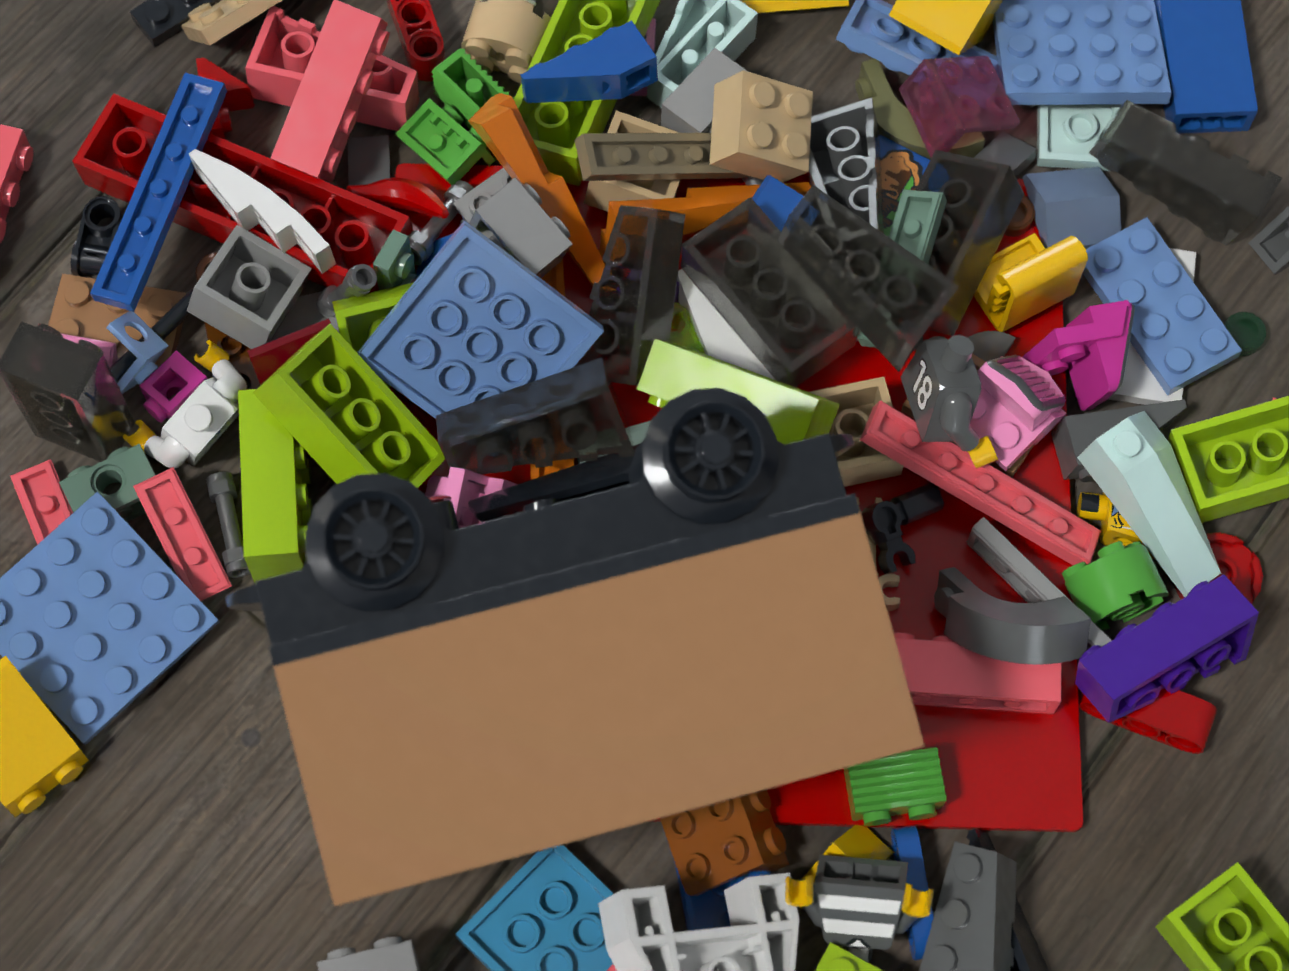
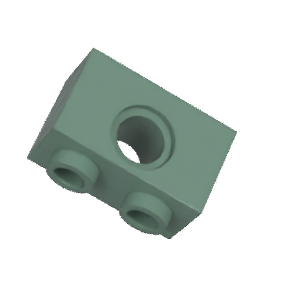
M140 444L133 447L119 448L113 451L108 456V459L93 466L86 465L76 468L69 473L68 478L59 481L73 512L98 491L116 512L128 522L146 513L133 486L155 476ZM116 482L122 484L116 493L110 495L103 494L105 487L109 484Z

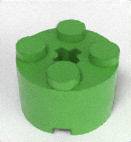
M1122 541L1112 543L1097 552L1100 559L1088 565L1086 562L1075 564L1062 572L1065 580L1064 584L1073 603L1087 614L1091 621L1102 631L1110 629L1107 620L1117 621L1122 619L1124 623L1152 610L1164 601L1162 597L1169 595L1146 546L1142 545L1140 541L1125 547Z

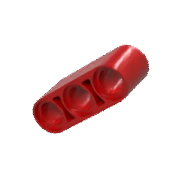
M387 0V5L409 67L417 71V78L419 80L433 81L434 78L431 72L445 60L443 38L429 0ZM412 20H421L419 23H408ZM424 53L434 54L430 57H420Z
M1164 688L1160 690L1158 697L1153 703L1110 723L1181 751L1201 754L1204 752L1217 708L1210 702L1179 690L1171 694ZM1083 694L1079 704L1082 711L1106 721Z

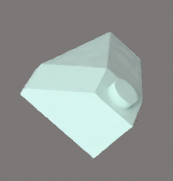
M1145 411L1129 416L1095 439L1077 457L1184 597L1200 582H1210L1221 574L1173 448Z

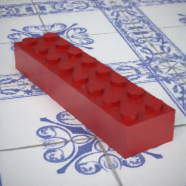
M113 93L72 160L84 184L129 203L166 115ZM209 134L202 150L203 153L234 166L269 188L301 214L330 245L336 264L323 274L298 244L285 252L312 268L308 276L310 281L324 287L330 285L338 287L343 283L348 270L353 266L365 264L373 268V263L392 230L408 236L413 231L410 217L213 134ZM194 169L172 222L224 244L238 224ZM260 224L249 230L252 234L280 249ZM377 281L370 292L379 291Z

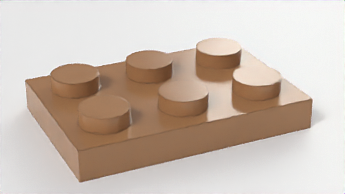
M62 274L47 331L116 343L117 357L119 359L128 349L106 327L110 322L127 313L128 310L94 301L90 292L96 279ZM145 286L134 313L152 328L186 293ZM183 322L163 340L169 346L155 362L158 367L176 351ZM124 326L127 334L134 340L138 341L142 337V334L137 329L131 326Z

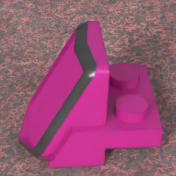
M1128 300L1089 306L1066 327L1057 328L1050 332L1022 358L1047 371L1050 376L1069 370L1080 409L1082 411L1091 410L1108 400L1123 383L1135 313L1134 305Z

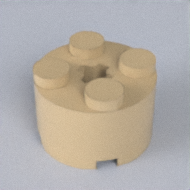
M476 0L461 48L465 49L466 54H471V59H476L477 65H482V70H487V74H491L493 70L507 73L511 80L522 83L521 74L527 72L551 17L545 12L543 18L533 13L535 5L525 0H488L484 2Z

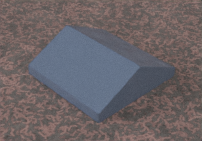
M1100 167L1030 173L1023 176L1028 198L1034 206V219L1041 243L1045 248L1072 235L1079 239L1084 248L1087 249L1121 231L1120 197Z

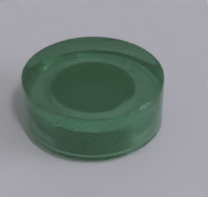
M1237 312L1231 315L1224 324L1242 350L1239 356H1249L1256 353L1266 338V327L1263 321L1255 314Z

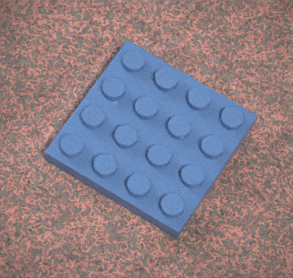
M1003 0L999 9L994 14L992 23L1004 105L1169 104L1171 88L1154 0Z
M464 220L357 353L383 381L495 462L604 332L603 325Z
M98 491L0 578V655L2 657L6 656L30 687L85 745L220 622Z

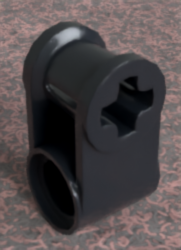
M98 196L91 199L85 205L77 240L73 245L70 266L72 275L82 276L84 273L99 274L123 218L118 203L112 198ZM104 218H114L107 226H97Z

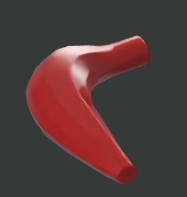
M392 177L370 184L349 185L346 187L347 191L386 206L442 219L449 216L446 206L438 196L428 187L414 180Z

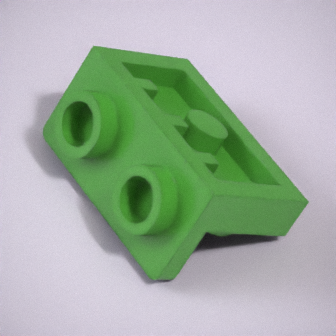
M430 98L395 133L405 145L450 185H455L480 158L489 166L495 161L486 149L488 146L473 127L468 131L461 126L464 119L451 106L446 104L441 109Z

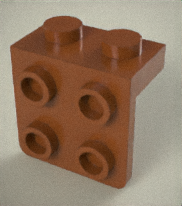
M766 789L660 818L683 888L688 895H701L751 871L774 872L789 865L785 855L786 842L781 831L775 827L769 810L771 800Z

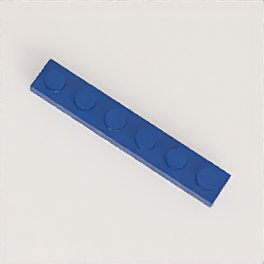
M184 73L90 292L94 301L132 312L135 311L195 168L188 153L194 149L202 152L227 93L224 83Z

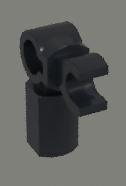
M933 483L925 484L892 498L890 502L883 501L872 504L862 511L861 518L865 532L871 536L874 545H878L880 549L878 564L884 574L897 571L893 560L895 553L899 555L903 566L916 563L913 549L908 544L903 543L901 538L903 531L900 525L905 526L943 509L945 503L937 485Z

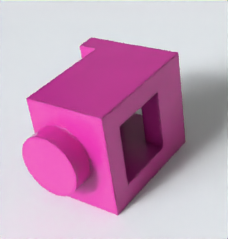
M176 350L139 386L147 400L143 406L152 417L162 423L166 418L170 419L197 387L204 380H207V376Z

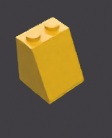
M897 0L888 16L953 53L961 55L983 40L993 21L994 14L999 9L1003 0Z
M4 656L0 659V801L16 818L21 813L28 814L37 809L45 801V794L59 783L60 785H65L73 781L82 772V766L89 760L10 660Z

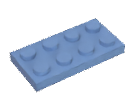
M856 0L836 40L844 43L853 52L864 53L881 61L885 67L892 71H901L919 80L923 86L929 89H938L956 98L960 104L966 107H975L983 112L986 110L1000 79L997 56L975 45L961 55H957L888 16L893 5L883 0Z
M1147 217L1086 249L1088 261L1082 274L1103 304L1128 300L1134 305L1135 313L1130 342L1167 396L1239 357L1242 352L1241 348Z

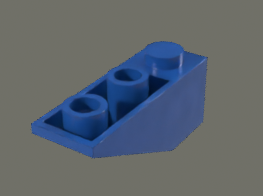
M631 20L619 27L609 28L601 36L582 45L572 46L564 54L532 66L527 72L521 74L523 97L526 103L622 99L658 81L657 56Z

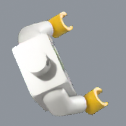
M210 340L206 341L209 345L207 352L202 357L196 353L194 360L209 370L214 377L204 380L162 427L161 437L157 436L142 420L135 422L139 428L134 434L130 436L123 435V438L132 447L140 444L144 454L149 455L168 468H178L185 461H188L194 467L239 416L238 390H246V382L230 363L229 354Z

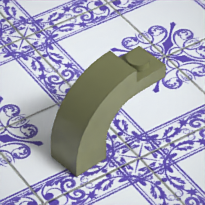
M873 58L861 63L859 79L855 81V87L860 101L872 97L879 135L945 168L966 165L983 149L985 138L970 106L941 115H924L914 112L901 104L896 98L878 60Z

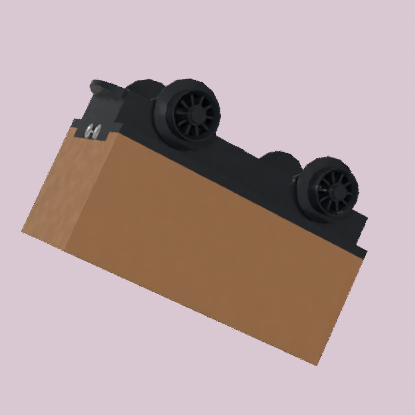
M722 388L692 389L669 400L651 420L646 437L637 447L629 469V485L557 504L555 498L534 502L523 506L524 512L460 529L450 496L442 495L428 498L411 482L386 473L360 474L333 486L314 506L305 531L307 561L303 568L298 571L255 581L256 584L237 590L227 595L225 599L227 607L230 609L258 611L264 614L271 642L269 651L334 906L923 747L924 742L855 494L846 496L836 457L855 445L852 434L830 436L828 433L784 445L777 440L766 415L745 396Z

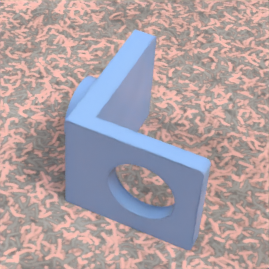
M128 311L110 322L106 327L137 357L112 389V392L117 396H120L136 384L141 385L158 368L155 362L169 346L132 311ZM124 326H131L137 329L142 334L144 341L141 342L131 338L125 331Z

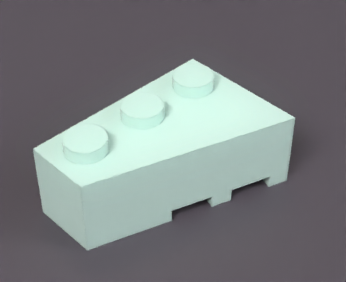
M680 0L668 31L666 30L657 50L658 81L647 86V98L662 108V103L714 48L735 61L755 40L758 13L740 0Z

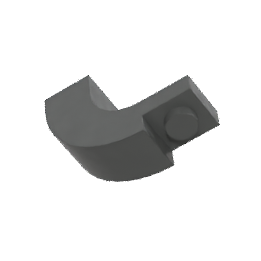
M955 567L939 570L938 586L934 595L935 609L946 618L944 634L960 646L989 658L1012 663L1036 665L1062 663L1079 659L1086 651L1091 618L1065 596L1037 603L1004 601L983 592Z

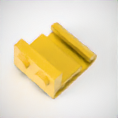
M1034 233L964 270L961 278L996 330L1004 332L1073 295L1088 261V255L1083 244L1075 236L1071 235L1045 248Z

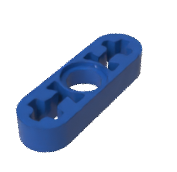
M916 826L892 828L891 843L894 861L908 862L906 884H912L913 889L928 891L920 839ZM932 905L930 915L918 917L907 930L909 947L914 961L923 959L934 919Z

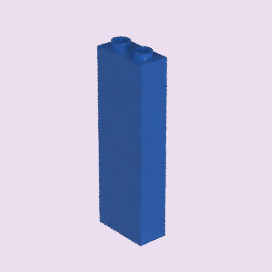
M1154 0L1171 88L1169 104H1163L1167 134L1249 131L1258 112L1241 0Z

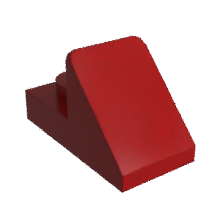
M196 58L198 76L222 82L226 86V96L210 131V134L226 140L225 132L233 131L230 111L250 109L255 106L251 89L244 82L206 58Z

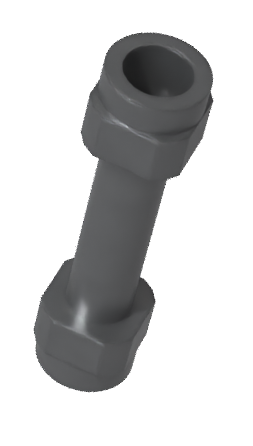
M457 181L455 185H451L444 193V205L449 212L447 218L432 217L420 232L412 231L408 236L412 255H414V265H420L434 252L433 242L453 218L459 214L452 203L474 189L469 183Z
M360 264L349 269L342 284L338 287L330 285L323 290L316 301L318 311L325 317H335L332 301L353 296L363 297L368 294L377 281L373 268Z
M217 472L211 474L206 479L211 502L216 503L226 547L222 556L227 576L238 578L249 575L250 571L244 559L243 541L233 501L237 497L232 473Z

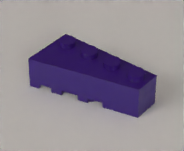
M1224 574L1210 583L1208 581L1200 582L1190 590L1185 598L1174 604L1172 602L1163 604L1148 620L1139 625L1135 623L1130 624L1122 629L1111 642L1102 647L1095 645L1085 651L1079 659L1075 684L1106 721L1110 723L1153 703L1161 689L1165 688L1173 694L1185 688L1187 682L1198 672L1204 678L1218 673L1221 668L1218 664L1228 658L1234 665L1246 660L1259 612Z

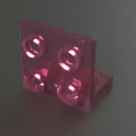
M988 56L924 59L899 88L930 158L944 157L965 133L1015 129L1020 123Z

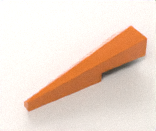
M502 93L496 94L468 120L509 176L512 179L516 177L522 185L525 183L529 184L542 200L540 207L550 218L553 216L557 217L567 227L571 235L568 239L572 243L567 253L598 294L603 297L612 291L613 280L564 178L548 172L513 97Z
M809 182L784 183L808 199L813 196V189ZM760 185L687 188V195L683 198L609 201L606 229H601L599 253L606 267L753 218L744 209Z

